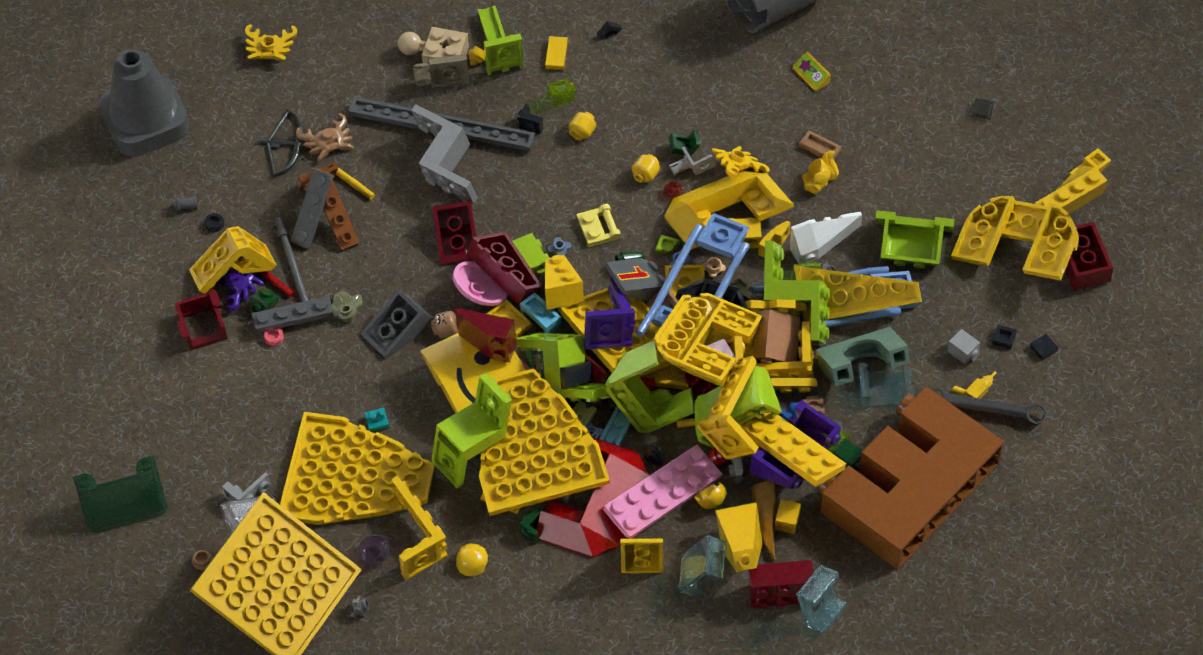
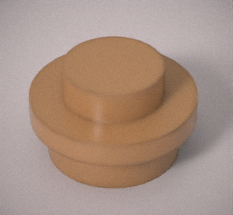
M205 550L197 551L192 557L194 568L205 570L213 559L212 555Z

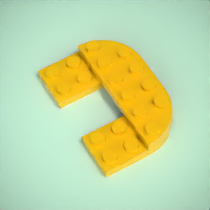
M999 196L990 199L991 202L982 207L978 205L969 214L951 254L953 260L989 266L1000 237L1033 243L1022 269L1024 274L1061 281L1071 254L1078 247V231L1073 220L1066 210L1052 203H1049L1048 206L1016 201L1014 196Z

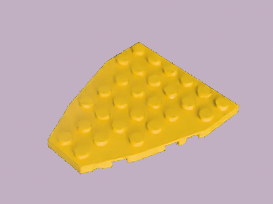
M535 369L494 379L498 386L510 395L512 403L506 437L481 453L479 479L489 516L610 484L599 444L596 440H593L587 428L581 424L578 416L559 393L557 394L550 384L540 377V374Z
M304 412L280 506L302 523L313 525L387 515L406 509L393 491V477L398 475L402 481L405 480L410 487V493L419 498L421 505L427 504L435 465L429 460L423 459L418 453L410 452L402 443L378 432L372 433L366 430V427L363 425H354L345 417Z

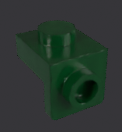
M693 130L689 136L671 133L669 136L671 153L683 154L682 148L685 147L689 155L692 156L700 146L697 130Z
M263 288L250 297L247 312L252 315L255 312L268 310L279 302L280 296L274 294L269 289Z
M537 506L532 511H528L520 522L522 537L527 541L531 540L535 544L539 541L538 532L535 529L538 526L542 511Z

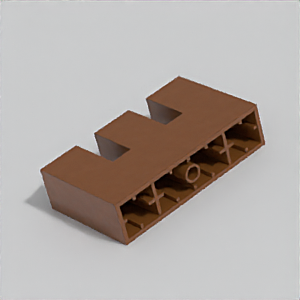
M925 387L916 397L908 394L902 399L896 409V414L900 416L898 432L887 426L862 451L860 473L848 466L839 476H833L820 484L818 488V493L822 495L821 514L897 570L998 466L1003 452L1004 441L928 387Z

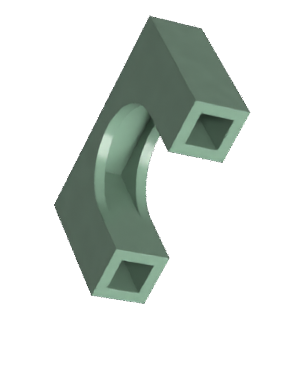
M891 327L816 349L819 368L835 386L854 381L851 362L859 358H881L891 369L910 363L908 345Z

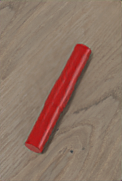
M257 272L287 297L291 298L294 295V291L270 272Z

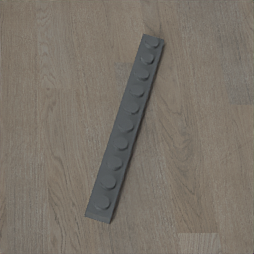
M354 97L348 110L349 116L420 130L411 111L412 108ZM434 113L462 127L468 140L530 152L535 139L534 132Z

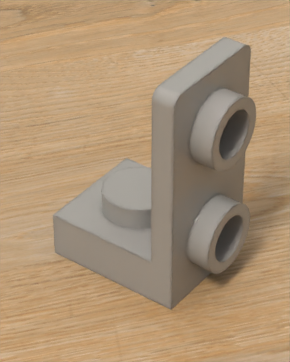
M265 472L244 492L237 485L233 486L229 482H226L222 489L224 497L242 511L246 506H250L260 493H265L271 482L269 475Z

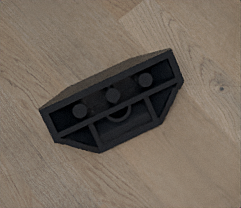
M702 279L685 288L678 289L675 298L679 301L682 295H690L691 297H699L701 293L715 295L720 283L709 279ZM728 285L722 299L747 309L741 289Z

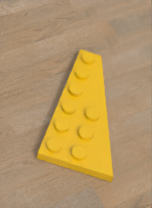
M794 265L796 280H820L829 287L830 298L827 299V307H829L830 311L829 319L922 302L918 282ZM806 305V311L802 312L804 322L810 321L811 323V305Z

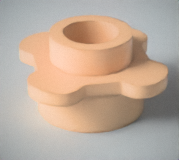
M711 257L706 263H703L704 270L713 278L718 273L726 270L725 265L717 257Z

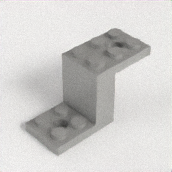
M415 104L411 111L419 125V129L425 133L431 132L435 136L430 147L418 163L422 170L421 172L426 178L425 180L433 186L436 184L441 186V189L448 194H456L464 202L471 201L474 203L478 197L471 182L452 173L470 146L464 129Z

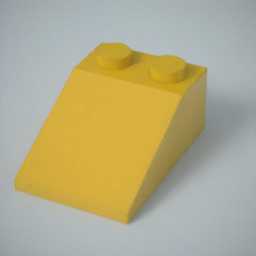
M621 539V573H663V539Z

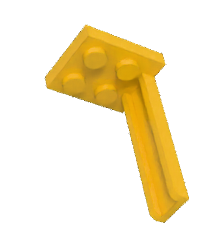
M810 321L802 322V330H798L800 361L775 362L772 364L757 363L755 366L766 369L770 378H814L813 341L810 340Z
M734 336L726 340L734 358H736L735 362L739 358H743L745 344L742 342V336ZM733 366L732 369L730 370V372H729V374L727 375V377L731 374V372H732L734 366ZM770 378L773 388L780 389L781 393L792 392V389H799L800 393L811 392V389L817 386L815 378Z
M753 356L739 358L735 362L734 368L727 377L726 383L720 391L715 405L711 408L708 418L699 421L697 428L725 459L755 454L759 448L752 438L730 416L756 365V359Z
M397 475L392 479L393 491L427 536L418 545L405 549L399 555L401 575L405 580H408L447 557L448 554L445 550L447 549V544L445 543L446 536L441 528L433 524L430 513L422 509L419 498L410 493L408 483L405 480L402 481Z

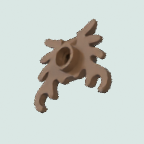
M337 114V117L342 121H332V125L335 128H326L317 132L316 135H312L310 129L307 130L306 134H301V129L297 128V138L309 141L304 143L305 147L314 148L310 150V154L320 153L317 161H321L329 152L336 149H354L352 145L348 144L352 140V136H347L350 129L346 128L342 131L347 123L346 116L343 114Z

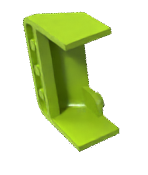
M654 341L625 353L606 381L607 393L640 433L653 432L695 413L691 388L672 395L666 389H657L650 392L637 375L659 365L657 347Z

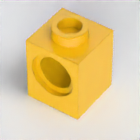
M780 500L775 519L776 531L795 534L800 516V503H796L793 500Z

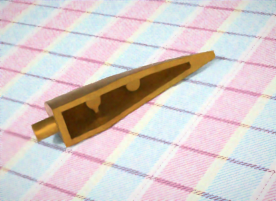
M765 480V482L751 487L752 502L757 503L762 539L771 559L775 561L774 531L778 509L777 489L775 483Z

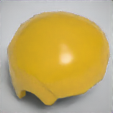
M719 482L718 486L712 484L694 498L702 508L714 509L723 503L727 492L725 486Z
M472 543L462 546L456 560L459 572L465 576L472 577L484 572L488 563V555L485 548Z

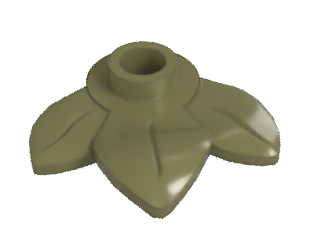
M345 291L337 292L333 298L332 308L334 316L332 317H339L344 322L353 321L357 316V309L363 303L361 295L356 294L351 297Z

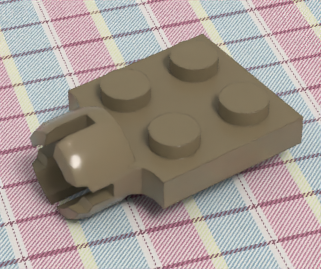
M466 54L431 58L428 63L415 64L413 67L416 86L431 84L433 88L469 83Z

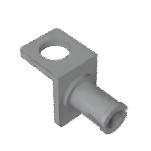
M685 147L682 148L684 158L669 165L674 176L688 168L692 169L696 176L715 166L711 155L693 162ZM704 162H709L705 167H700Z

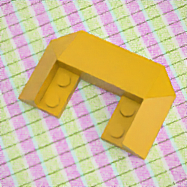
M739 171L735 178L727 176L673 198L664 217L682 241L686 243L696 224H700L704 228L712 216L711 213L740 201L744 202L759 221L794 208V204L768 174ZM694 242L691 250L699 246Z
M701 293L699 297L682 295L655 335L653 341L666 361L689 374L724 387L727 375L734 366L736 358L705 346L704 343L714 329L731 337L742 336V341L751 345L762 315L709 293Z

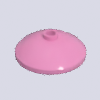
M462 262L453 271V281L458 291L476 304L495 306L501 304L508 296L475 262Z

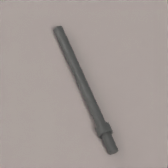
M277 217L274 219L277 227V237L282 243L300 301H309L288 239L290 237L288 230L284 227L282 218Z

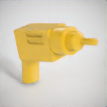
M994 371L991 375L983 376L981 379L977 378L967 390L954 386L951 393L982 398L993 384V377L997 372Z

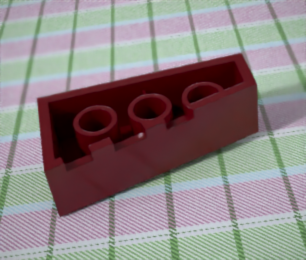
M506 232L472 238L467 255L519 306L522 301L533 293L539 296L542 289L541 283Z

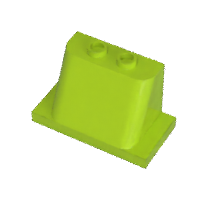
M876 210L875 224L884 225L881 260L894 262L896 266H906V263L914 264L913 267L922 269L925 266H939L943 232L953 233L955 219L935 217V220L902 217L896 216V212Z

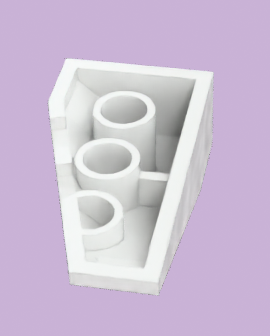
M862 213L843 214L837 219L832 220L830 217H825L820 222H816L813 219L792 226L790 250L798 264L803 266L814 263L859 228L862 222Z

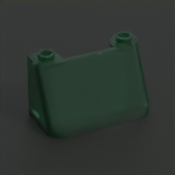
M154 455L142 458L137 462L136 475L98 485L91 474H81L73 477L89 531L100 533L160 517L166 513L168 505Z

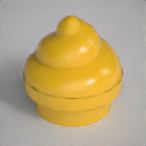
M477 46L469 50L471 66L485 61L484 50Z

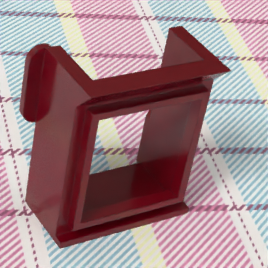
M216 290L174 303L179 318L178 327L182 338L186 339L190 351L228 339L225 325L218 309L221 303ZM212 309L220 331L191 340L184 318Z

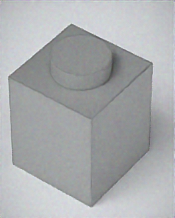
M961 329L949 341L947 352L967 365L971 360L975 361L978 358L980 342Z

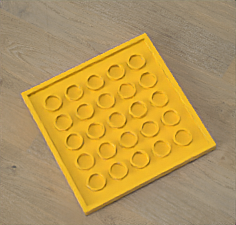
M263 492L189 591L270 654L301 655L362 569Z

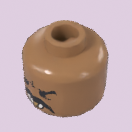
M453 311L438 313L434 316V320H431L433 333L440 338L451 337L458 333L456 316Z

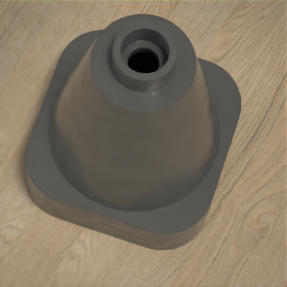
M127 50L119 55L113 64L111 89L106 91L100 99L103 120L118 150L124 155L136 157L184 138L189 131L186 109L171 80L167 76L160 74L151 58L142 51Z

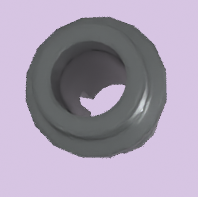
M196 196L173 199L175 211L181 212L184 209L198 208Z

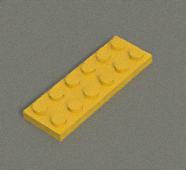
M765 413L761 419L754 417L740 425L757 445L815 487L845 470V462L779 415L773 417L771 413Z

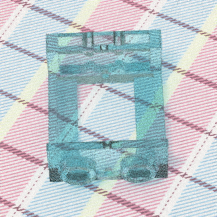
M823 565L816 569L796 595L806 626L824 634L846 607L847 602L836 598L832 587L839 578L838 572ZM822 599V603L819 609L813 613L811 605L816 607V605Z

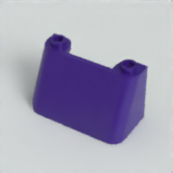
M801 400L795 406L797 414H794L793 417L790 416L788 422L828 450L832 445L836 446L841 439L839 435L841 427ZM763 448L761 450L758 449L752 455L750 472L755 476L791 490L795 487L798 489L804 482L803 477Z

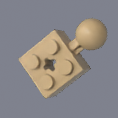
M432 27L427 41H422L416 33L405 32L398 39V48L405 55H414L419 51H423L422 61L423 63H428L431 58L467 54L469 48L468 33Z

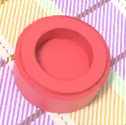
M280 328L264 332V341L269 346H278L284 340L283 331Z

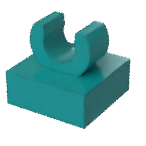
M384 408L365 412L370 432L389 428Z

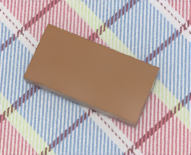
M808 131L799 143V147L821 158L825 152L831 150L835 151L833 159H835L842 146L811 131Z

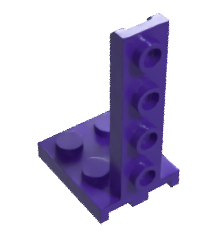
M610 273L609 280L611 285L608 286V293L615 310L586 312L584 330L585 349L633 345L632 333L634 332L635 312L631 308L630 302H627V296L620 291Z

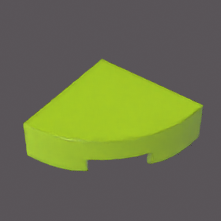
M661 235L655 253L666 254L674 251L679 246L680 240Z

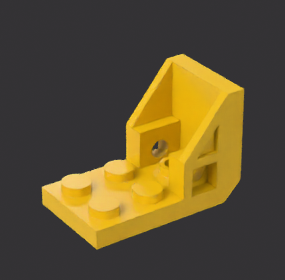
M237 226L227 228L189 271L199 291L207 293L227 273L230 267L244 274L272 271L276 263L266 244Z

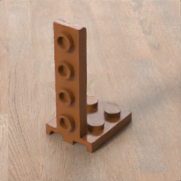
M333 162L331 165L317 169L332 174L335 177L338 167L336 162ZM313 172L299 176L296 183L298 191L303 189L304 192L307 191ZM332 180L323 210L342 251L360 242Z

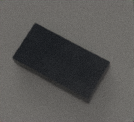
M583 361L560 367L562 388L593 381L591 361Z

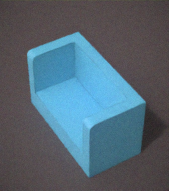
M533 293L520 303L521 313L525 317L529 315L544 329V333L556 334L562 329L561 316L553 309L546 310V302L536 293Z

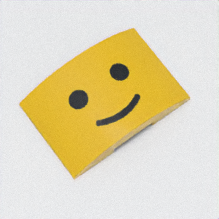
M458 333L420 351L455 414L475 402L479 376L486 373L491 379H496L526 371L515 350L510 363L499 362L490 359L459 336Z

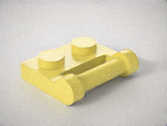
M603 204L597 209L577 214V220L588 248L619 240L622 237L612 218L609 204ZM604 216L610 233H604L598 217Z

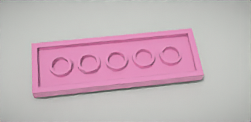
M695 445L604 505L603 510L625 537L631 539L718 481L723 474L701 448Z

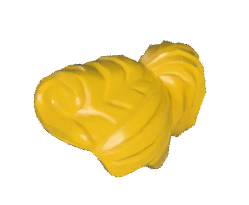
M835 151L825 152L822 159L818 158L810 163L808 172L802 175L806 191L816 195L827 186L828 181L837 178L839 170L833 159Z

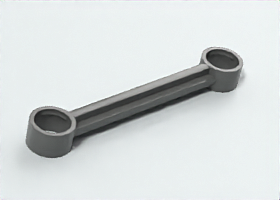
M931 388L932 391H940L943 399L955 407L1023 417L1035 424L1043 422L1047 415L1045 407L1039 403L1025 406L944 393L940 388ZM1038 405L1043 409L1044 415L1042 419L1034 421L1029 416V410L1033 406Z

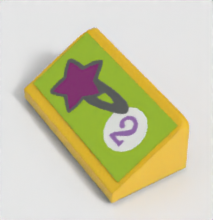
M808 52L792 66V69L815 92L830 83V73Z

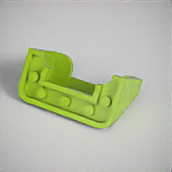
M754 367L730 414L739 425L754 417L761 419L765 413H771L773 417L782 413L768 371L762 367ZM720 386L706 394L699 395L694 402L697 439L700 443L711 448L714 446L697 428L699 421L708 418L711 408L715 405L719 393L723 389Z

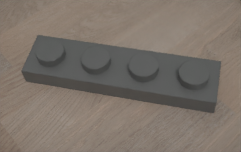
M319 169L313 170L290 242L304 248L311 247L334 175Z
M327 296L252 313L256 333L332 317L334 312L330 297Z

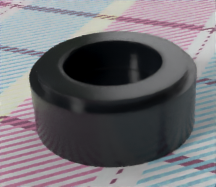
M209 214L204 220L205 227L210 232H218L224 227V220L220 214Z

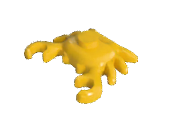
M247 25L245 34L254 41L246 39V43L250 46L246 47V50L251 53L248 59L285 61L286 57L284 55L290 52L289 48L293 45L291 39L297 35V28L291 26L292 33L282 30L281 38L277 35L258 37L260 29L250 32L252 25Z
M741 146L733 149L732 152L712 148L716 159L721 161L720 164L722 166L725 165L726 174L732 178H735L740 170L748 167L753 168L755 172L762 170L768 174L770 171L768 166L759 163L757 158L750 156L751 153L742 152Z

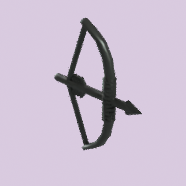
M286 109V113L267 140H257L258 144L267 145L273 178L286 173L295 165L300 155L301 146H304V143H306L298 139L297 136L295 141H281L280 137H273L288 114L295 118L298 128L301 129L300 133L304 134L303 123L300 117L289 109ZM281 145L294 146L293 156L289 164L284 169L276 172L271 148H278Z

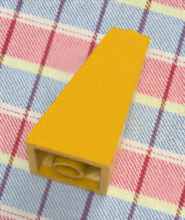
M757 503L716 510L721 549L735 572L757 568L763 544Z

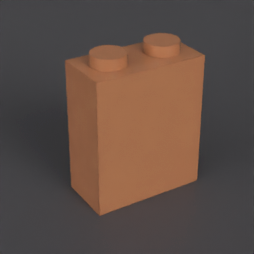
M770 309L758 311L757 314L762 315V319L754 337L753 357L756 360H760V363L772 364L775 362L797 361L800 317Z

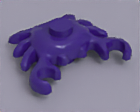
M231 267L215 283L217 286L224 281V285L229 287L230 293L234 294L227 298L228 303L234 302L231 306L226 307L227 312L238 309L242 295L244 301L248 300L249 289L252 294L256 293L254 284L264 285V282L256 278L252 273L242 274Z

